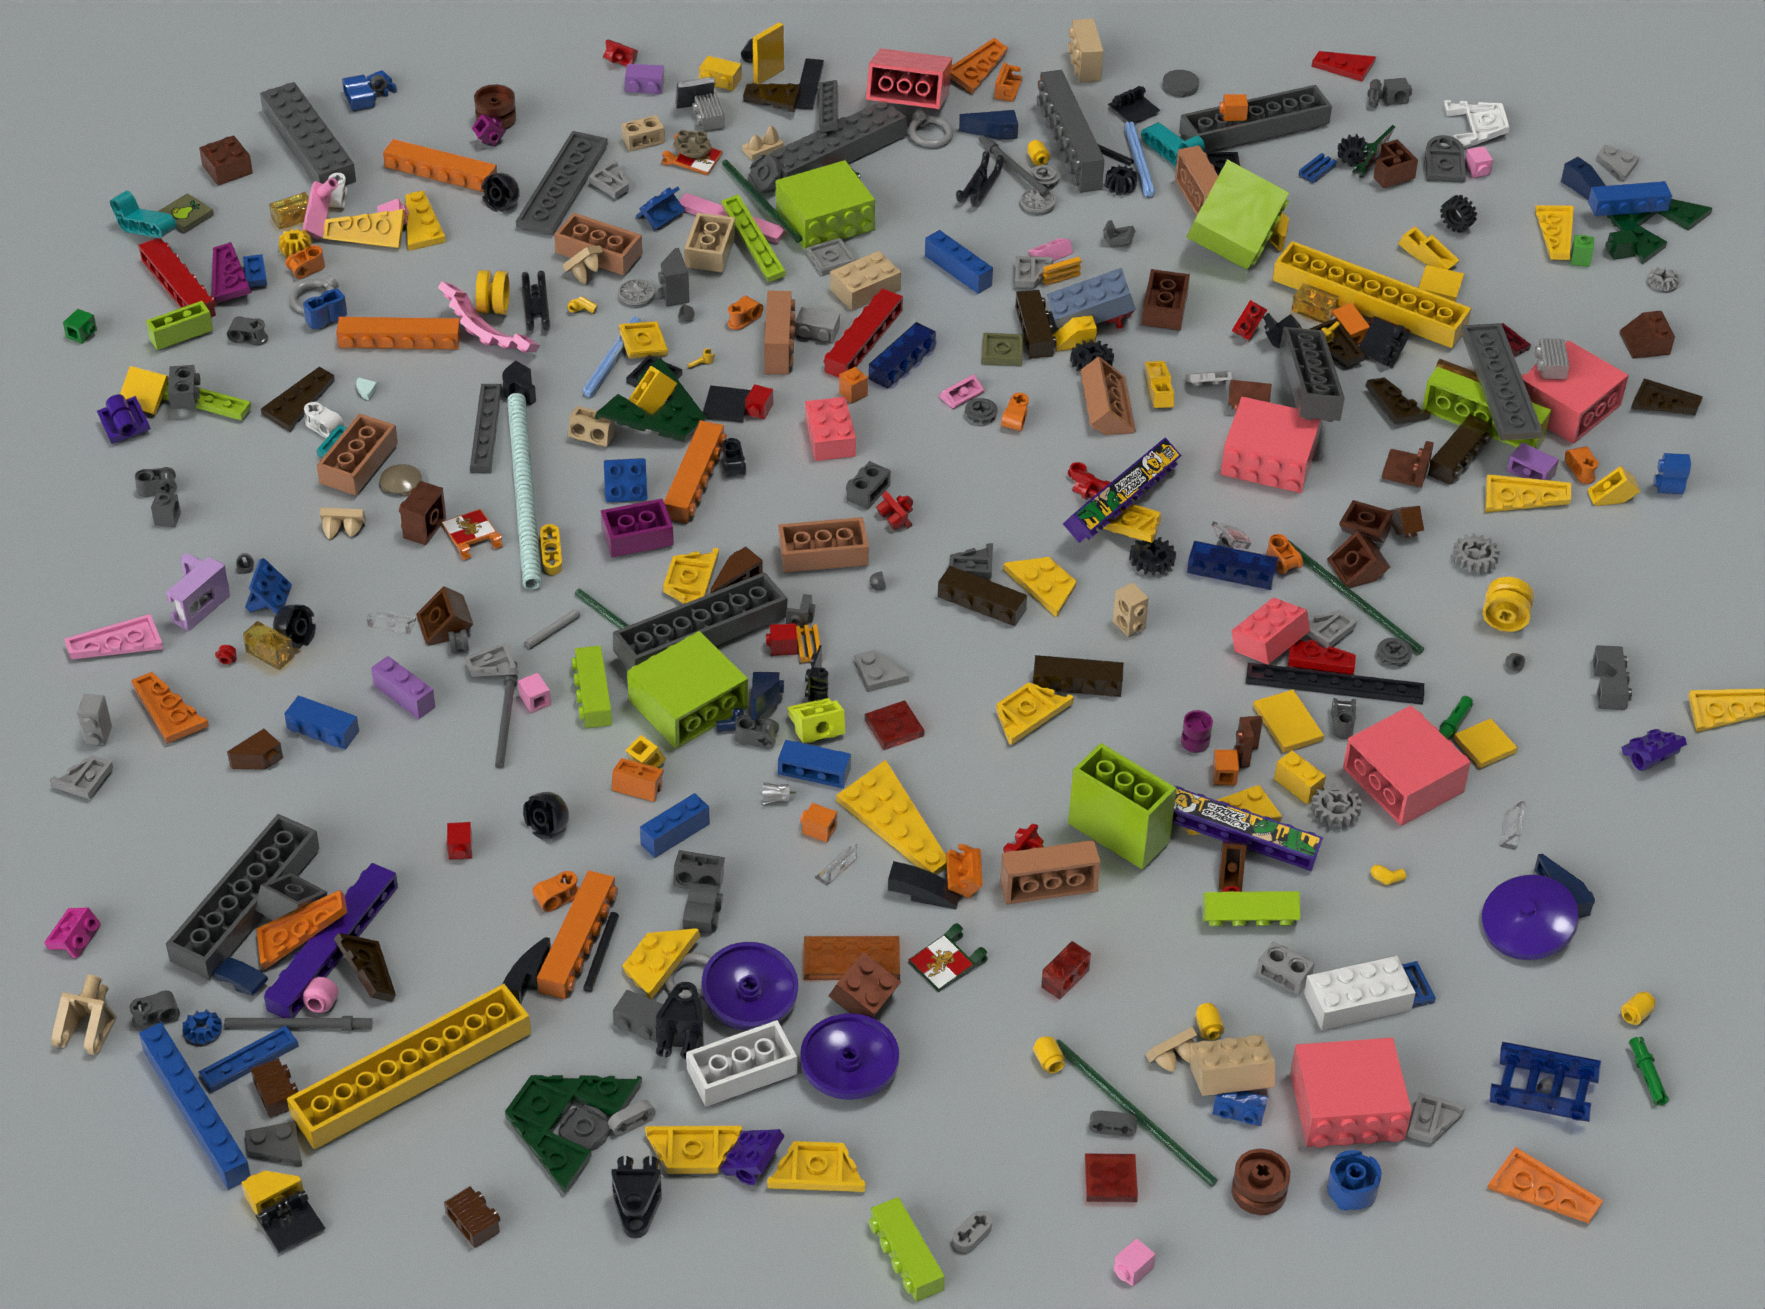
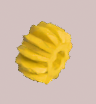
M290 228L289 232L283 231V235L279 236V250L284 254L285 258H288L290 255L312 246V240L306 230L300 231L299 228L296 230Z

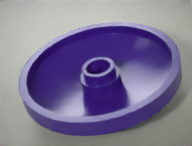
M1523 875L1501 883L1489 894L1482 909L1483 928L1489 942L1501 953L1521 960L1542 959L1559 952L1572 940L1579 922L1577 903L1572 893L1560 882L1541 875Z
M739 942L722 948L707 962L702 974L701 994L707 1009L717 1020L729 1027L748 1031L776 1020L781 1022L789 1015L798 995V977L792 963L777 949L758 942Z
M838 1014L820 1021L808 1031L801 1045V1068L809 1083L823 1094L845 1100L862 1099L880 1092L893 1080L899 1066V1047L892 1032L876 1019L861 1014Z

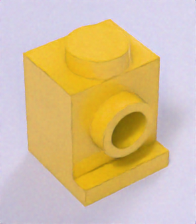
M642 735L625 750L632 761L657 768L666 760L660 749Z

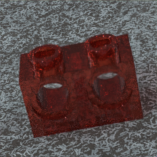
M1071 941L1042 970L1041 988L1060 1000L1089 972L1091 953L1074 941Z

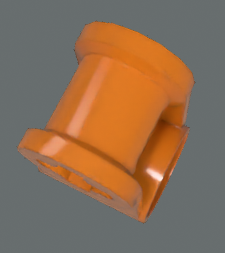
M317 245L309 246L298 253L290 255L286 259L285 265L289 270L293 271L297 279H303L310 274L321 271L325 267L322 248Z
M743 296L740 300L731 304L728 307V313L730 314V319L728 320L729 328L741 330L749 323L758 319L763 313V305L749 296Z
M1015 393L1011 396L1002 416L1001 427L1022 431L1028 414L1029 398L1026 394Z
M1584 446L1566 450L1565 462L1577 477V480L1583 484L1593 483L1596 478L1594 472L1598 468L1599 462L1593 456L1590 449Z
M1273 534L1270 536L1266 556L1280 574H1286L1290 569H1298L1303 566L1301 554L1284 535Z
M564 871L534 886L532 894L543 911L551 912L568 902L574 901L579 890L576 885L578 881L577 876L572 871Z

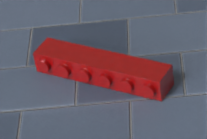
M155 238L138 245L141 261L180 308L203 301L210 311L211 317L216 316L215 307L217 305L214 297L207 294L205 287L198 283L194 274L191 275L187 265L181 263L179 256L171 251L168 243H165L161 238Z
M883 288L877 295H874L869 305L863 308L860 316L856 317L850 328L844 331L841 339L837 340L831 351L825 354L823 360L825 373L839 378V374L855 366L857 367L903 311V296Z

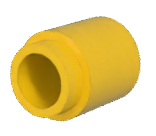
M1033 140L1028 144L1027 153L1034 165L1040 166L1049 162L1050 153L1043 142Z
M1648 992L1636 993L1622 1005L1621 1014L1623 1019L1632 1025L1640 1024L1654 1011L1656 1001Z
M1204 1003L1198 1006L1195 1018L1202 1038L1208 1040L1218 1039L1225 1030L1218 1008L1212 1003Z
M1040 1037L1033 1046L1037 1059L1042 1068L1048 1073L1054 1074L1059 1072L1065 1066V1057L1055 1038Z

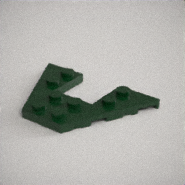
M1671 199L1669 211L1607 215V217L1611 219L1613 226H1617L1620 231L1632 230L1639 241L1636 253L1641 259L1640 263L1644 264L1665 249L1667 241L1640 225L1658 213L1689 231L1711 214L1712 207Z
M659 358L651 366L671 378L677 385L673 393L667 398L668 401L655 413L650 414L627 398L617 394L599 409L595 415L597 420L600 417L614 420L616 425H625L643 432L646 429L659 432V436L670 437L685 442L695 433L700 420L706 421L707 418L662 358ZM650 367L639 375L637 382L640 383Z
M531 1075L505 1110V1117L559 1188L566 1194L591 1158L592 1153L590 1149L552 1133L553 1129L574 1100L587 1106L598 1108L609 1116L614 1115L627 1106L642 1084V1077L637 1076V1079H615V1076L602 1078L594 1075H580L579 1078H563V1075H552L549 1077Z

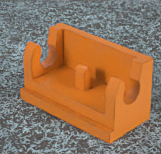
M1003 62L995 82L994 99L1014 102L1022 82V76L1014 75L1012 71L1020 72V67Z
M1352 302L1332 310L1333 316L1339 320L1352 338L1359 336L1358 339L1354 340L1357 345L1361 344L1370 326Z
M621 758L612 771V791L655 802L657 790L661 791L664 769Z
M958 844V849L965 852L958 853L955 850H949L946 853L948 889L970 898L983 886L981 849Z

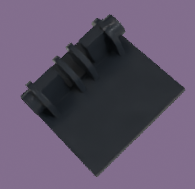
M1137 86L1132 90L1130 89L1120 95H1116L1112 102L1108 103L1113 110L1129 123L1137 122L1160 111V109L1144 97L1146 90L1143 86Z
M1375 317L1359 348L1365 356L1393 369L1411 333L1405 331L1406 328L1401 325L1397 327Z
M819 645L817 653H813L811 658L812 667L807 669L805 674V682H808L805 697H808V702L828 698V671L822 667V645Z
M297 1190L288 1199L284 1197L282 1202L276 1201L275 1205L266 1209L263 1208L261 1213L255 1215L278 1253L325 1230L321 1220L307 1201L309 1198L305 1190L301 1192Z

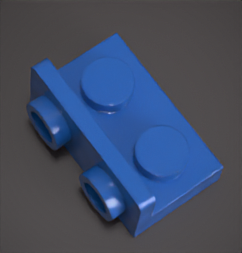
M1246 1091L1217 1094L1212 1114L1225 1119L1230 1118L1246 1124L1261 1126L1268 1097Z

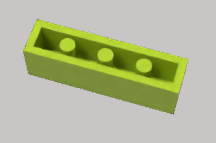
M601 645L575 648V657L571 658L572 670H577V673L573 674L575 687H579V690H576L577 703H582V706H578L580 720L584 719L585 728L612 725L611 705Z
M1300 891L1204 892L1202 894L1203 922H1209L1211 927L1223 926V922H1233V926H1247V922H1256V926H1270V922H1280V926H1294V922L1300 920Z
M896 1197L871 1207V1219L868 1220L870 1229L873 1234H878L881 1248L885 1254L888 1253L890 1255L895 1273H900L906 1292L912 1294L915 1301L918 1302L944 1291L945 1276L900 1198Z

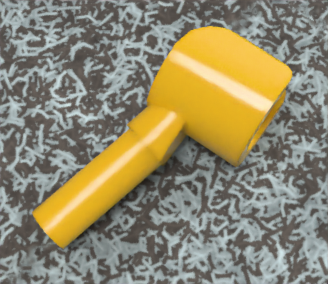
M1338 321L1328 329L1322 328L1327 343L1333 340V331L1340 325Z
M710 348L704 349L703 356L688 363V368L690 369L700 363L712 364L715 353L711 354Z

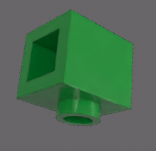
M80 309L75 310L63 322L66 338L81 344L97 331L94 315Z

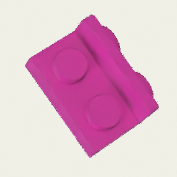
M89 907L68 908L44 944L49 950L66 949L72 958H78L101 923Z

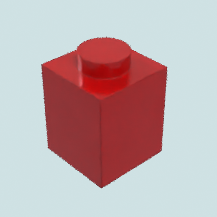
M754 384L745 399L746 415L765 420L773 406V389Z
M796 623L770 625V634H766V647L771 648V656L797 654Z
M471 822L447 823L449 859L472 858Z

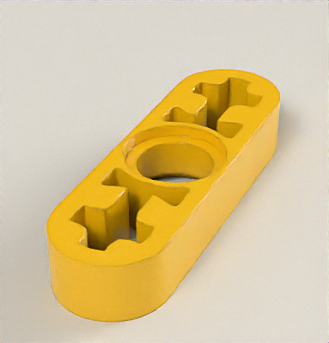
M546 524L540 529L543 570L548 575H556L563 568L559 528L554 524ZM548 534H552V539H548ZM549 547L556 548V550L552 552L546 551V549ZM550 560H554L555 565H550Z

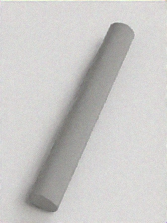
M577 609L572 610L524 641V645L530 649L579 617V611Z

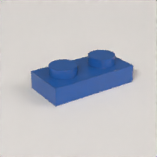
M263 254L244 256L245 275L249 287L267 285Z

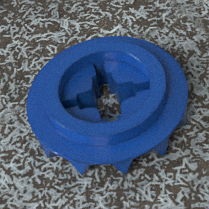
M207 1009L204 1012L196 1010L194 1015H187V1020L182 1022L184 1037L195 1044H205L213 1041L222 1030L221 1018L217 1016L216 1012L210 1013ZM197 1023H200L202 1025L206 1023V1027L198 1028Z

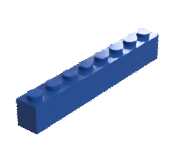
M162 1022L139 1032L145 1055L227 1189L229 1190L242 1184L241 1182L251 1176L248 1161Z

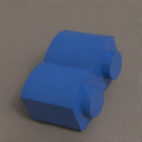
M364 74L342 78L343 91L352 111L374 107V101L377 99L375 90H371L370 79H366Z
M339 289L328 290L321 296L312 297L303 303L305 322L312 329H320L329 322L338 321L339 317L347 316L345 296Z
M1664 453L1662 459L1658 460V474L1654 475V487H1657L1658 493L1683 495L1691 469L1690 454Z

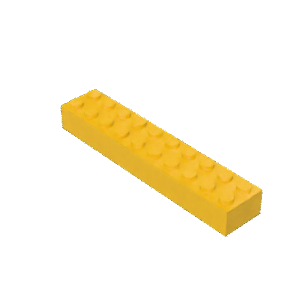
M1294 241L1290 242L1274 264L1272 280L1341 307L1352 302L1362 315L1370 318L1376 316L1391 323L1401 325L1409 329L1412 334L1449 348H1453L1461 337L1462 325L1469 324L1470 307Z
M502 984L288 1097L287 1102L290 1116L315 1150L531 1034L530 1017L506 985Z

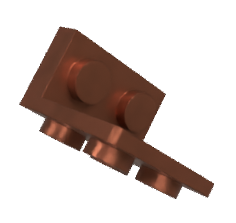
M1426 441L1424 448H1419L1418 455L1390 449L1382 478L1422 488L1430 464L1434 442Z

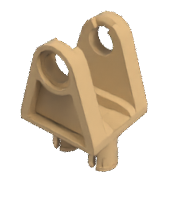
M88 974L81 994L62 993L51 1041L53 1046L65 1048L81 1018L89 1015L90 1020L84 1041V1049L87 1050L88 1054L97 1055L100 1052L117 1018L104 1002L109 988L101 984L102 979L100 977Z

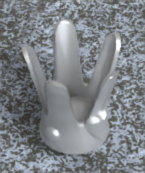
M762 781L764 788L771 789L762 791V795L765 796L763 797L765 802L762 805L776 801L789 802V794H796L795 791H789V784H775Z

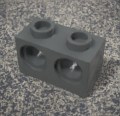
M195 365L170 366L168 396L171 409L196 408V399H200V390L197 385H201L200 373H196Z
M869 461L864 467L859 469L853 479L847 482V501L868 510L890 486L891 470Z
M679 850L674 864L673 886L689 889L691 883L717 885L720 892L724 877L725 857Z

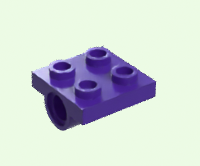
M120 394L113 395L107 399L105 408L97 410L99 419L111 444L151 429L136 396L126 399Z
M1653 729L1648 731L1647 735L1631 739L1630 743L1621 748L1623 755L1630 756L1633 765L1638 770L1643 771L1678 754L1681 747L1686 746L1687 743L1685 736L1676 735L1674 732L1667 733L1660 731V729Z
M780 1129L743 1131L731 1152L726 1156V1160L720 1169L725 1175H735L738 1180L747 1185L756 1184L785 1135Z

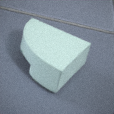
M359 377L357 379L358 392L362 398L369 400L378 388L377 382Z

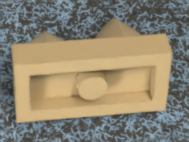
M770 125L764 137L760 138L754 134L749 143L742 145V151L753 161L760 155H767L784 147V142L779 138L775 127Z
M600 245L584 248L562 265L564 271H572L581 283L586 284V266L592 271H598V256L603 253Z
M320 508L323 531L329 540L336 535L341 524H344L345 531L350 537L354 536L361 526L366 524V516L363 509Z
M1190 1027L1153 1047L1145 1055L1150 1063L1156 1061L1162 1068L1174 1072L1176 1056L1173 1050H1176L1180 1057L1190 1063L1191 1043H1194L1193 1038L1197 1034L1193 1027Z

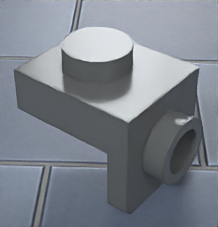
M1109 220L1103 229V236L1110 247L1124 246L1131 243L1136 231L1134 226L1115 228L1113 221Z
M803 594L800 609L787 608L786 624L796 623V626H800V628H804V625L809 624L810 617H814L816 605L812 604V595Z

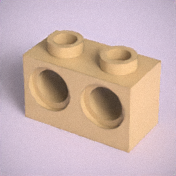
M657 115L621 123L622 139L629 151L665 143L664 127Z
M576 406L570 414L568 437L579 441L591 442L597 446L607 447L614 437L615 421L602 417L597 420L595 419L597 411Z
M1133 582L1115 591L1112 620L1128 637L1146 628L1149 598Z

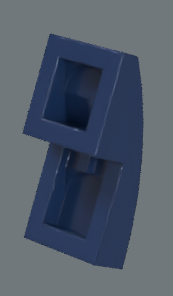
M228 957L213 972L216 980L233 984L236 991L249 995H254L269 980L265 974L256 968L231 957Z

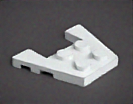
M1444 100L1447 117L1461 114L1467 115L1471 132L1454 135V138L1462 143L1464 149L1509 132V124L1502 103L1478 102V105L1468 104L1467 101H1460V104L1451 103V100Z

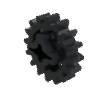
M1093 339L1090 340V343L1083 340L1082 345L1076 343V347H1072L1070 354L1072 367H1076V371H1081L1083 367L1098 356L1113 366V349L1108 348V344L1101 345V341L1096 343Z
M1159 537L1157 540L1154 539L1152 543L1136 540L1135 545H1131L1129 560H1131L1132 566L1137 565V571L1144 570L1145 575L1148 572H1151L1153 576H1155L1156 572L1162 575L1164 574V569L1170 571L1171 566L1175 565L1176 551H1174V545L1169 546L1168 540L1162 542V537Z

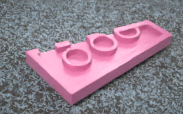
M151 614L64 639L71 660L163 649L162 641Z

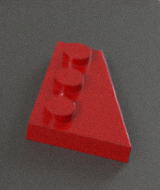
M1318 51L1312 60L1311 67L1363 82L1374 65L1376 56Z
M1311 639L1308 642L1298 640L1289 649L1288 666L1354 675L1356 655L1332 646L1328 648L1318 646L1317 641Z

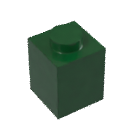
M1631 229L1611 232L1605 247L1613 260L1634 257L1639 241Z

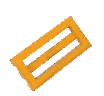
M1078 256L1044 266L1043 283L1047 286L1080 276L1081 272L1079 270H1081L1080 264L1082 260Z
M813 624L812 628H809L808 625H804V628L796 626L800 663L811 662L813 650L810 634L814 636L816 653L820 645L817 624ZM803 634H805L809 657L804 656L801 637Z

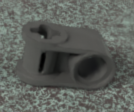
M237 316L233 319L226 333L228 339L235 343L263 345L268 341V335L264 331L265 323L259 318L253 319Z
M170 467L137 471L135 473L137 494L142 497L156 496V493H175L177 490V484L174 482L176 478L175 470Z
M1333 698L1332 700L1333 733L1339 739H1348L1353 736L1356 720V699L1340 701L1337 698Z
M741 715L737 717L735 723V740L743 745H753L765 749L772 748L776 742L774 737L779 730V724L773 719L758 718L751 720L750 715Z
M167 990L143 998H137L129 1006L130 1012L133 1015L132 1025L137 1030H145L160 1022L162 1024L171 1023L180 1016L175 997L171 991Z

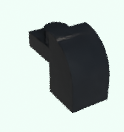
M1270 313L1262 317L1266 323L1264 328L1268 339L1274 347L1279 349L1284 327L1302 328L1292 314L1280 322H1277Z
M515 360L502 373L504 395L508 399L511 394L520 393L524 395L526 403L532 405L536 402L535 386L532 385L531 369Z

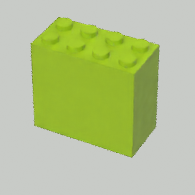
M1227 159L1186 238L1248 270L1251 264L1255 265L1285 210L1289 202L1286 200L1289 192Z
M845 160L776 180V212L804 250L807 247L838 238L843 240L875 230V198Z
M700 631L687 636L684 640L669 646L666 650L651 656L648 660L633 666L627 671L628 701L675 749L716 727V721L730 719L733 716V709L742 708L745 710L748 708V678Z
M1100 743L1073 769L1068 824L1143 870L1170 842L1177 788L1103 743Z

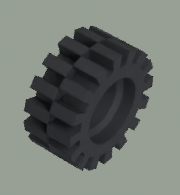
M1455 195L1441 206L1440 212L1442 214L1440 216L1445 219L1443 223L1448 224L1446 226L1448 229L1452 227L1453 232L1457 230V233H1460L1475 223L1477 212H1474L1476 207L1471 206L1473 204L1472 201L1468 202V198H1463V195Z

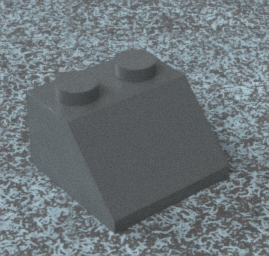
M675 248L661 263V272H658V279L661 284L659 296L660 299H664L666 307L690 303L689 272L680 249Z
M289 873L260 886L255 910L264 914L266 918L275 920L327 896L328 892Z

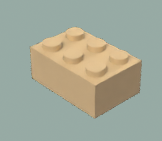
M1094 18L1072 20V27H1069L1071 42H1068L1067 48L1068 53H1071V64H1074V74L1078 76L1079 82L1101 81L1103 48Z
M697 212L684 247V262L687 268L723 272L736 236L735 217Z
M880 251L830 271V290L851 311L869 304L873 296L877 295L882 288L894 293L901 290V271Z
M1263 1035L1191 1043L1190 1068L1202 1096L1275 1087V1061Z

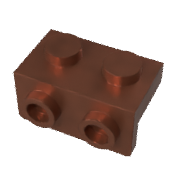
M1262 716L1240 717L1234 750H1237L1241 768L1250 767L1252 749H1258Z

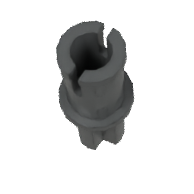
M1373 79L1370 82V89L1367 93L1369 97L1368 104L1374 107L1378 106L1382 96V83L1378 79Z

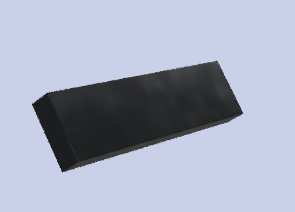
M805 59L800 79L801 93L796 108H814L824 60Z

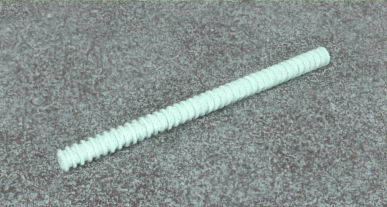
M514 393L508 397L507 402L522 583L526 589L534 590L541 586L542 577L526 399L524 395Z

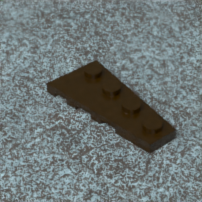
M319 366L262 407L261 414L291 433L294 429V424L297 421L300 422L304 417V406L309 402H315L318 397H321L335 381L334 375Z

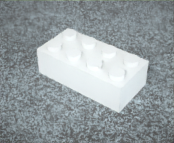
M1398 956L1307 975L1304 995L1322 1031L1412 1011L1415 991Z
M778 1020L686 1052L687 1071L705 1107L797 1075V1056Z

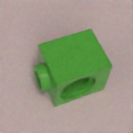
M1574 235L1570 265L1590 267L1594 251V237Z

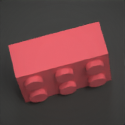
M846 397L805 401V422L815 461L855 457L856 436Z
M1273 597L1231 630L1234 651L1269 665L1310 632L1307 610Z

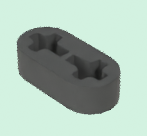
M1097 1110L1090 1115L1089 1128L1091 1131L1099 1134L1132 1136L1137 1131V1118L1128 1113Z

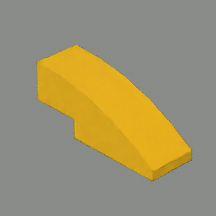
M1416 226L1403 234L1398 242V245L1429 266L1449 270L1460 261L1433 235L1426 237Z
M1165 361L1145 362L1147 385L1153 408L1174 407V390L1171 385V375Z

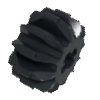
M1349 134L1348 139L1342 138L1341 143H1338V157L1341 158L1343 164L1348 162L1349 167L1352 163L1359 164V161L1364 163L1369 151L1364 153L1363 149L1368 142L1365 141L1364 136L1359 138L1356 134L1354 137H1351Z
M1120 165L1118 167L1112 166L1111 170H1107L1106 188H1109L1110 192H1116V195L1119 193L1123 195L1131 193L1137 186V172L1133 171V168H1127L1126 165L1124 167Z

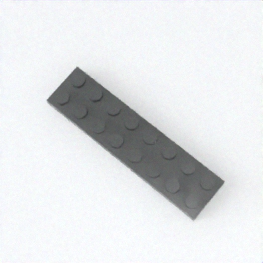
M572 131L518 216L516 227L553 235L608 145V139Z
M1502 324L1462 325L1460 332L1500 440L1542 438V428Z

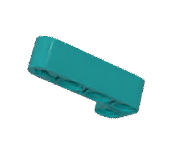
M1159 122L1141 131L1142 140L1175 167L1178 149L1200 146L1204 152V142L1198 135L1184 141Z
M128 190L110 200V206L116 220L125 232L162 238L177 228L176 221L170 214L140 209L135 197Z

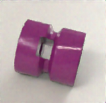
M1193 710L1185 715L1181 743L1186 750L1199 753L1207 750L1209 747L1213 720L1208 713L1201 710Z

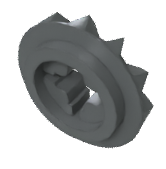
M985 398L973 399L965 406L967 418L972 419L973 422H990L991 419L996 418L998 412L997 405Z
M1386 638L1378 644L1377 656L1381 657L1382 662L1387 661L1389 665L1395 663L1397 666H1400L1401 663L1407 664L1408 660L1411 659L1412 648L1402 639Z

